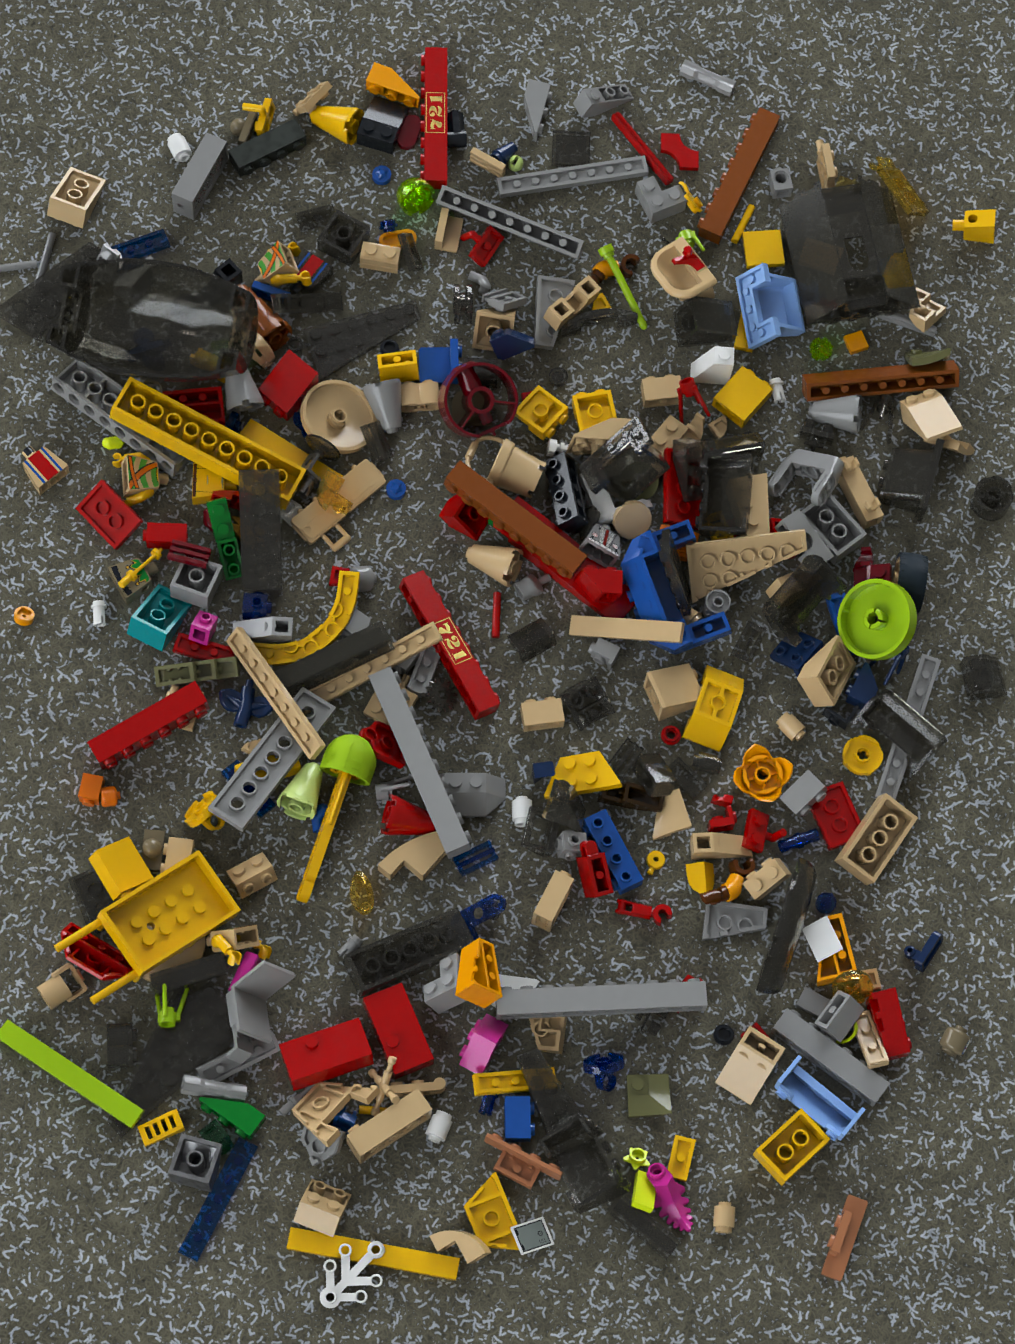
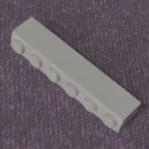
M787 1008L772 1028L771 1033L873 1107L890 1084L886 1076L869 1069L867 1063L852 1056L853 1053L848 1048H841L836 1044L833 1037L822 1034L818 1031L819 1028L812 1022L807 1023L802 1019L800 1013Z

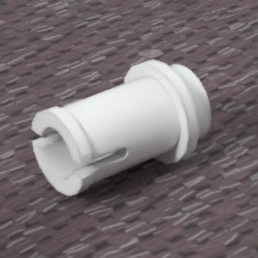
M779 377L771 379L769 384L773 388L774 403L777 404L778 401L779 403L785 402L786 398L782 386L784 382Z
M96 600L91 605V609H93V626L95 627L106 626L105 609L107 605L105 601Z

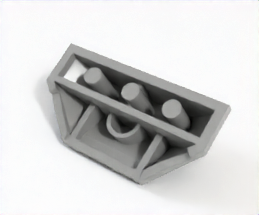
M488 773L439 774L440 778L444 776L449 787L445 789L447 794H452L456 806L453 807L455 812H460L462 817H486L506 800V780Z

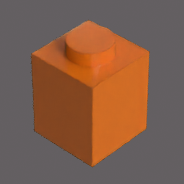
M83 773L78 793L79 802L88 807L100 805V791L105 784L104 776Z

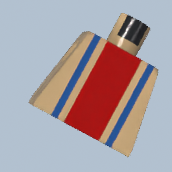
M28 446L22 452L26 458L22 463L24 471L40 495L70 473L67 463L46 447H42L36 452L31 446Z

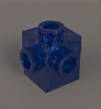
M262 592L244 593L242 605L243 620L265 618L268 614H271L272 602H269L268 594Z

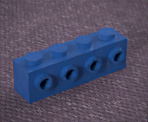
M604 809L584 818L583 826L581 827L582 832H586V837L596 842L598 852H605L613 890L618 891L619 895H622L641 886L643 878L607 810Z

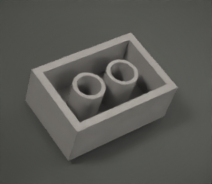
M832 494L823 506H816L811 503L801 511L807 517L810 525L819 533L823 542L831 549L834 557L830 561L833 565L864 543L867 533Z

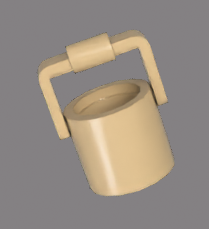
M66 963L51 973L52 977L36 987L51 1010L66 1000L71 1002L87 990V986L83 982L85 980L79 969H75L71 963ZM68 968L72 971L71 974L77 984H80L82 987L73 994L59 975Z

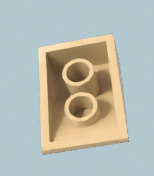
M70 167L50 196L47 216L83 228L92 214L106 180Z
M927 389L921 394L910 395L906 399L899 401L903 422L927 442L963 430L961 423L943 395L935 389Z
M836 635L804 664L797 680L814 707L835 706L856 666V662L844 645L841 637Z

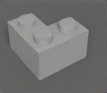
M654 176L636 183L635 194L650 223L685 211L687 199L684 197L680 185L662 191Z
M458 953L440 960V978L423 985L424 1002L438 1014L466 1001L455 996L460 955Z

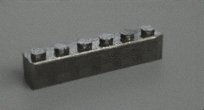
M379 621L304 658L298 659L296 662L282 667L274 673L291 697L294 698L302 687L311 690L395 648L383 622Z

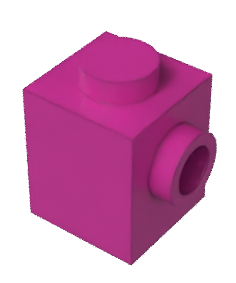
M199 610L191 624L188 639L207 646L216 631L218 616Z

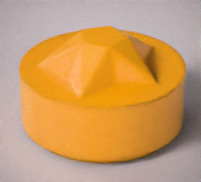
M18 607L14 612V621L21 626L31 625L34 621L35 613L29 607Z

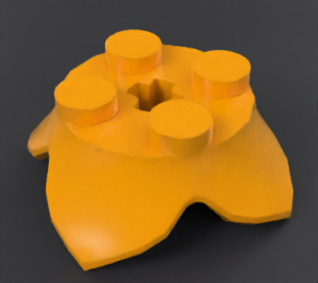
M753 744L745 752L742 765L734 771L733 781L741 791L747 793L750 797H754L762 802H773L780 797L782 787L790 780L793 764L782 757L773 758L765 747ZM759 773L762 776H766L764 780L758 778Z

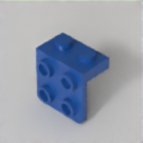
M450 339V347H421L419 349V382L432 380L442 384L453 368L462 365V363H459V358H462V346H458V339ZM457 377L454 378L451 384H458Z

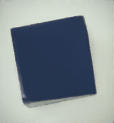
M552 761L534 763L532 765L534 784L543 777L555 775Z

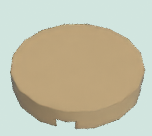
M631 500L616 509L612 524L621 537L634 539L648 531L652 515L642 502Z

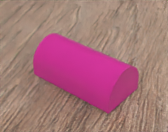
M247 951L244 953L228 991L231 990V986L261 962L257 954Z

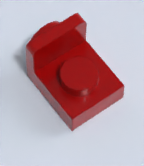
M731 805L726 806V817L715 816L709 820L707 825L708 832L717 833L733 830L735 823H737L736 812L732 811Z

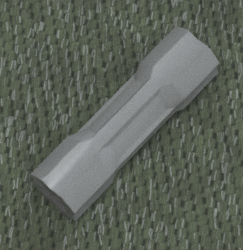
M687 59L684 60L679 75L712 87L717 92L729 97L732 95L737 82L726 76H720L704 69L699 64Z
M184 1075L180 1092L186 1095L205 1096L244 1103L247 1087L238 1083H225Z

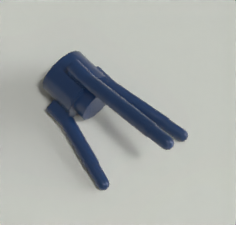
M909 646L898 655L892 657L894 662L883 685L886 686L896 667V674L900 673L905 658L910 651ZM877 660L870 661V667L873 666L877 662Z

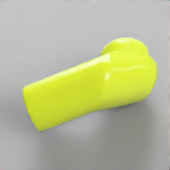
M116 436L106 437L102 440L103 447L109 450L120 449L125 444Z

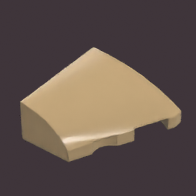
M916 287L914 289L909 318L919 330L925 333L946 313V307L930 300V293Z
M949 435L929 442L923 440V442L963 455H972L975 451L970 443L952 439Z
M679 788L665 793L662 811L656 813L652 835L653 840L668 837L672 833L692 827Z
M567 1017L529 1018L538 1050L562 1054Z

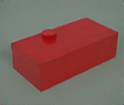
M402 983L363 998V1006L387 1063L389 1056L397 1058L396 1064L393 1065L391 1071L394 1080L434 1064V1057Z
M359 1017L279 1044L281 1057L293 1091L374 1064L373 1054Z

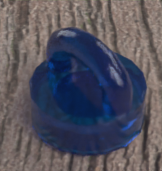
M822 893L817 897L815 906L820 913L829 914L834 911L837 901L833 893Z

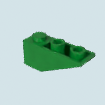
M207 1097L199 1098L200 1108L209 1115L213 1113L218 1116L217 1120L225 1127L230 1125L236 1129L234 1133L242 1139L247 1137L251 1140L266 1120L265 1115L249 1103Z

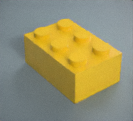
M801 1108L753 1153V1156L783 1186L824 1148L831 1139Z

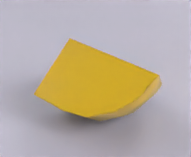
M702 861L686 864L688 883L694 891L704 893L713 889L714 866L712 863Z

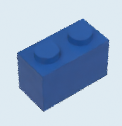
M505 1096V1142H530L531 1136H535V1123H531V1115H534V1102H530V1096Z

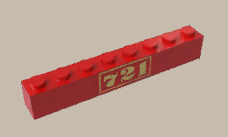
M425 47V55L421 54V66H424V71H421V82H424V87H421V99H424V104H421V115H424V120H421V132H424V137H421L420 148L424 149V154H420V165H424V171L420 170V182H424V189H441L442 185L447 186V48Z
M424 570L402 579L399 589L421 627L434 621L443 638L442 641L433 645L436 649L435 651L439 654L442 664L476 721L496 712L500 705L499 696L492 690L488 677L480 669L479 661L476 658L474 659L469 644L463 640L460 628L454 624L450 611L444 607L440 594L433 588L431 578L425 574Z

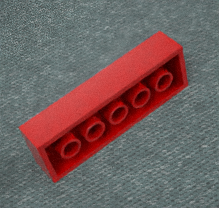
M193 681L87 743L102 769L107 768L110 770L118 765V761L124 758L127 760L137 754L136 751L139 749L151 747L154 745L153 741L160 737L161 739L167 738L174 729L178 727L182 729L188 726L191 719L204 717L208 714L207 711L210 707L196 681Z

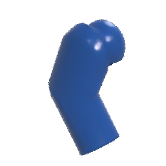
M322 803L317 806L316 814L311 819L313 833L319 832L328 804Z

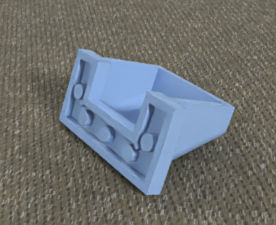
M761 263L735 277L748 349L754 350L777 337L799 336L806 332L796 279L769 273L768 264Z

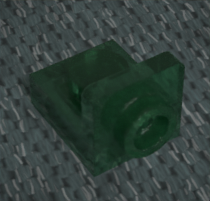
M216 1119L198 1131L203 1139L223 1145L221 1156L234 1147L229 1135Z

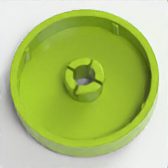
M883 579L865 580L850 589L840 604L837 616L838 632L844 645L857 656L877 661L887 660L901 653L912 640L917 625V611L912 597L900 585ZM878 616V619H879V620H882V622L877 621V622L875 623L876 617Z

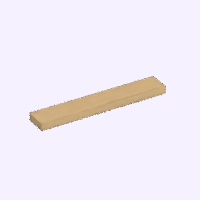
M571 615L569 635L682 643L685 623Z

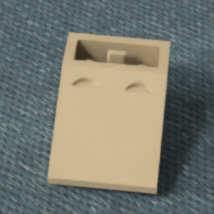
M610 418L575 433L567 447L566 453H572L576 456L591 454L594 457L610 455L613 458L624 456L632 441L631 419Z
M749 1026L715 1083L751 1106L786 1048Z

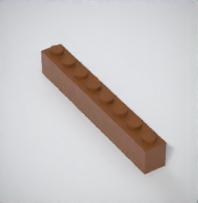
M761 107L757 114H752L749 122L751 126L750 128H745L742 135L744 140L742 143L739 142L734 152L737 154L735 158H730L727 165L729 170L727 173L723 172L720 179L722 184L720 188H715L712 195L714 200L712 203L708 202L704 211L706 216L705 218L701 217L698 222V236L719 245L779 124L780 115Z
M954 360L920 366L906 364L802 374V393L808 402L851 395L870 396L927 389L959 387L960 369Z
M461 460L446 476L444 485L452 494L456 493L465 504L472 505L481 516L488 517L497 528L504 529L513 540L520 541L529 552L536 553L545 564L556 568L562 577L571 579L587 558L585 553Z

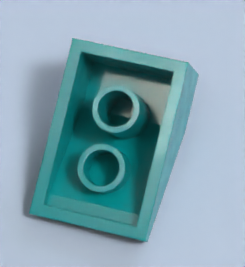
M158 584L131 616L127 634L162 652L174 637L192 604L172 598L170 596V589Z

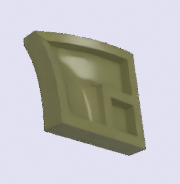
M951 348L933 352H922V349H910V352H905V361L911 366H920L939 360H947L951 354Z
M669 1074L626 1075L628 1118L672 1114Z

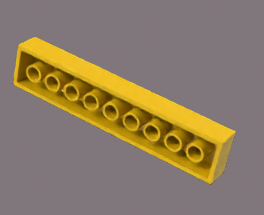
M129 377L111 407L109 418L284 510L287 509L305 476L307 469L132 377Z

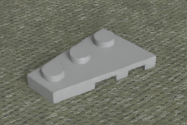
M720 902L715 905L709 903L705 906L702 941L765 930L768 908L729 902Z

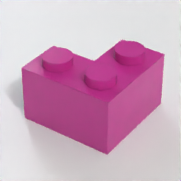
M487 1013L482 1020L478 1019L474 1028L468 1034L467 1040H469V1044H465L459 1054L462 1057L459 1065L474 1073H484L509 1025L501 1020H496L495 1017Z

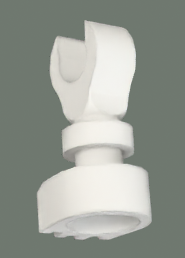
M549 438L546 456L553 457L556 451L559 453L566 452L569 444L565 445L563 442L557 444V439ZM567 453L568 455H570V456L573 457V458L579 457V456L573 455L572 453Z

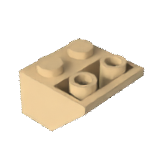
M312 1179L300 1200L293 1221L334 1237L352 1194L329 1186L322 1181Z

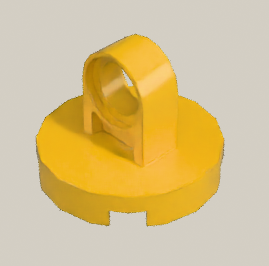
M208 791L202 794L204 798L200 802L195 800L188 808L184 816L186 818L184 822L192 828L202 824L208 830L215 831L221 829L225 821L217 817V826L214 827L211 824V817L214 814L208 811V807L217 795L213 791Z

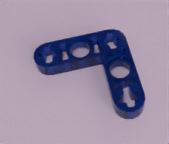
M489 895L453 915L451 927L461 949L466 947L465 939L467 936L471 935L474 941L479 938L475 926L505 910L507 902L502 895ZM494 899L500 900V903H498V908L490 907L488 909L486 907L493 905L495 903ZM478 907L483 910V916L480 919L474 916V911ZM459 918L465 920L462 923L463 927L457 925L460 922Z

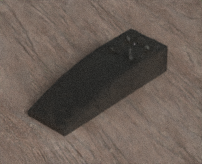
M457 907L345 954L343 964L359 998L362 999L439 964L440 960L454 953H461V949L472 943L474 939Z

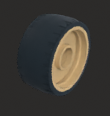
M899 552L895 561L892 582L900 585L909 593L914 601L916 611L919 613L922 608L927 585L928 557L916 553Z

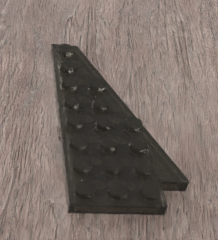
M182 979L179 981L167 1004V1007H173L176 1013L184 990L188 987ZM211 980L196 993L189 988L180 1022H176V1025L172 1028H164L157 1023L121 1093L123 1097L145 1111L136 1125L181 1088L184 1075H197L196 1068L217 1058L234 1043L226 997ZM109 1116L107 1122L121 1138L132 1130L113 1116Z

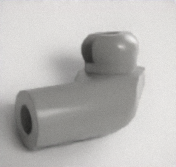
M470 271L468 280L480 285L479 293H488L489 289H491V284L487 277Z

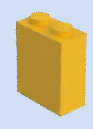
M742 366L715 395L712 406L740 428H743L771 397L773 388H771L767 381L758 378L751 369H746Z
M129 836L97 849L89 858L90 863L113 901L122 898L154 878Z

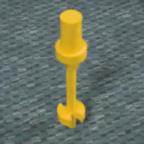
M154 548L150 552L152 556L134 571L128 570L126 576L118 582V585L124 588L131 581L137 580V573L154 558L159 560L162 557L161 552L163 549Z

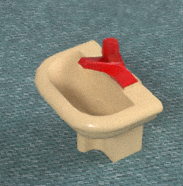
M683 237L664 246L654 254L650 269L653 276L669 295L679 298L680 301L693 299L698 306L715 298L713 286L718 283L716 278Z

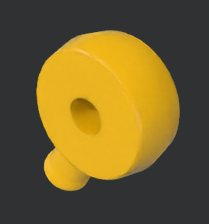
M652 851L647 855L648 875L652 876L654 870L664 866L665 856L662 852Z

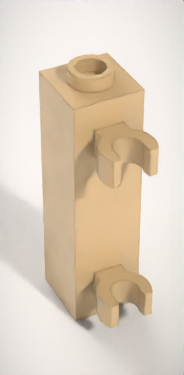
M853 455L847 458L846 456L840 457L844 463V468L838 483L862 529L879 524L884 517L880 508L881 503L878 497L875 498L859 468L860 463L857 457L854 458Z

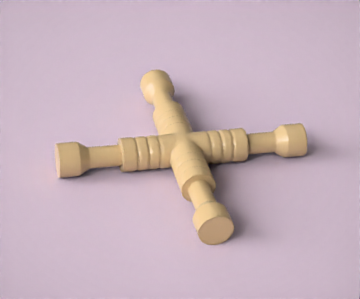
M389 1056L388 1066L384 1070L383 1077L379 1076L375 1069L368 1071V1075L374 1078V1082L380 1090V1093L375 1098V1106L371 1110L372 1116L380 1113L379 1108L384 1101L385 1095L390 1097L393 1104H397L400 1101L398 1095L394 1094V1091L389 1086L392 1076L391 1071L397 1061V1058L394 1056Z

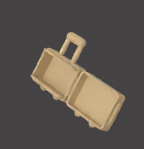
M364 459L358 465H352L351 471L343 477L337 478V482L331 486L330 492L325 491L319 497H313V502L304 509H298V514L291 519L292 528L309 545L322 538L332 551L337 552L351 540V536L340 526L339 522L346 517L347 511L349 513L353 512L386 483L384 475L368 459ZM335 526L343 537L333 544L325 534Z

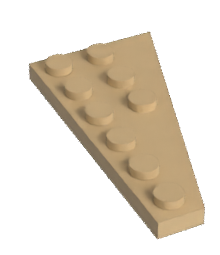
M805 529L685 544L692 603L707 596L712 590L722 589L726 586L729 587L756 574V572L770 568L782 560H787L806 551Z

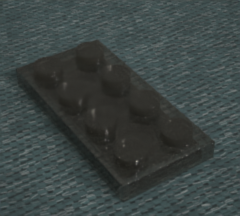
M670 529L662 530V539H659L661 548L659 551L660 560L665 562V574L667 578L671 579L670 588L672 594L676 593V606L678 610H682L683 616L691 615L690 586Z

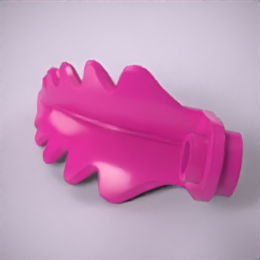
M654 1163L650 1165L647 1171V1178L656 1190L654 1208L662 1207L659 1216L663 1218L668 1215L666 1221L668 1225L674 1222V1229L680 1227L679 1231L685 1230L690 1232L693 1225L690 1221L693 1217L688 1215L691 1213V1209L684 1207L689 1203V1199L681 1196L685 1192V1187L674 1181L672 1174L663 1164Z

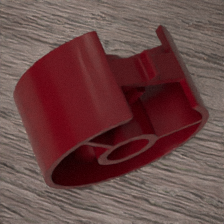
M468 361L453 368L442 383L438 395V408L445 424L462 437L475 439L481 438V436L488 433L495 436L496 429L510 424L514 419L518 408V393L511 377L500 367L485 362ZM473 367L487 369L498 376L506 388L508 402L495 400L492 391L487 387H483ZM455 377H457L463 393L461 403L466 411L458 425L452 419L447 405L448 390ZM475 392L480 393L484 398V405L480 410L472 404V396ZM494 404L508 406L507 413L501 423L478 434H472L463 430L472 415H478L482 425H486L493 421L489 411L493 408Z

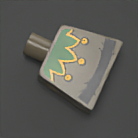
M134 558L107 567L109 576L126 605H129L153 587L150 576L159 572L154 561L147 564L137 573V580L131 581L124 588H121L118 582L126 576L128 570L134 571L142 564L140 559Z

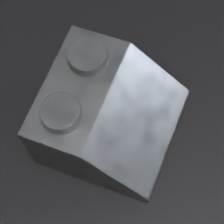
M181 1133L168 1170L170 1181L212 1192L218 1175L223 1145Z

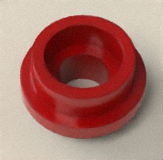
M669 725L663 728L661 740L666 745H676L680 741L681 732L677 727ZM672 733L674 738H668L667 734Z

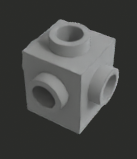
M570 829L562 831L554 843L558 858L573 861L576 860V857H580V844L582 841H587L586 832H575Z

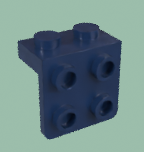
M792 629L772 651L770 658L793 669L798 677L804 664L822 649L824 644L819 639Z

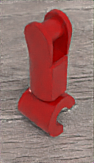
M617 899L618 908L615 909L616 914L650 920V917H652L654 923L658 926L661 925L659 914L663 913L667 919H672V910L666 904L657 905L652 909L653 906ZM626 905L632 906V910L626 911Z

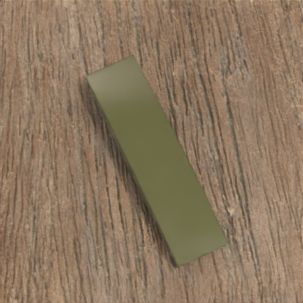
M237 656L154 667L156 687L241 676Z

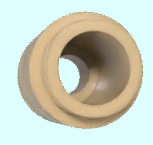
M785 712L776 722L779 726L778 728L791 741H799L806 734L804 731L806 727L793 714Z
M719 1202L717 1206H714L713 1227H715L716 1233L731 1234L732 1228L735 1227V1207L731 1206V1202Z

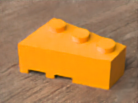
M842 913L830 915L828 918L843 949L818 962L817 987L858 977Z
M478 938L461 949L455 996L482 1008L488 1007L503 996L494 944Z

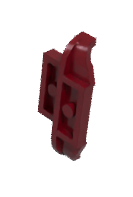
M871 546L861 547L860 557L853 568L854 586L869 579H883L892 582L891 564H874Z

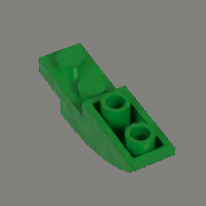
M226 497L206 501L226 581L245 576Z

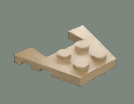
M320 1082L315 1084L292 1108V1112L308 1130L329 1148L341 1135L338 1128L328 1125L331 1120L351 1099L369 1105L380 1093V1090L376 1085L364 1088L361 1084H354L352 1087L343 1086V1083Z

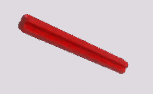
M620 112L614 113L611 120L641 156L645 155L647 164L666 186L671 184L674 178L622 114Z

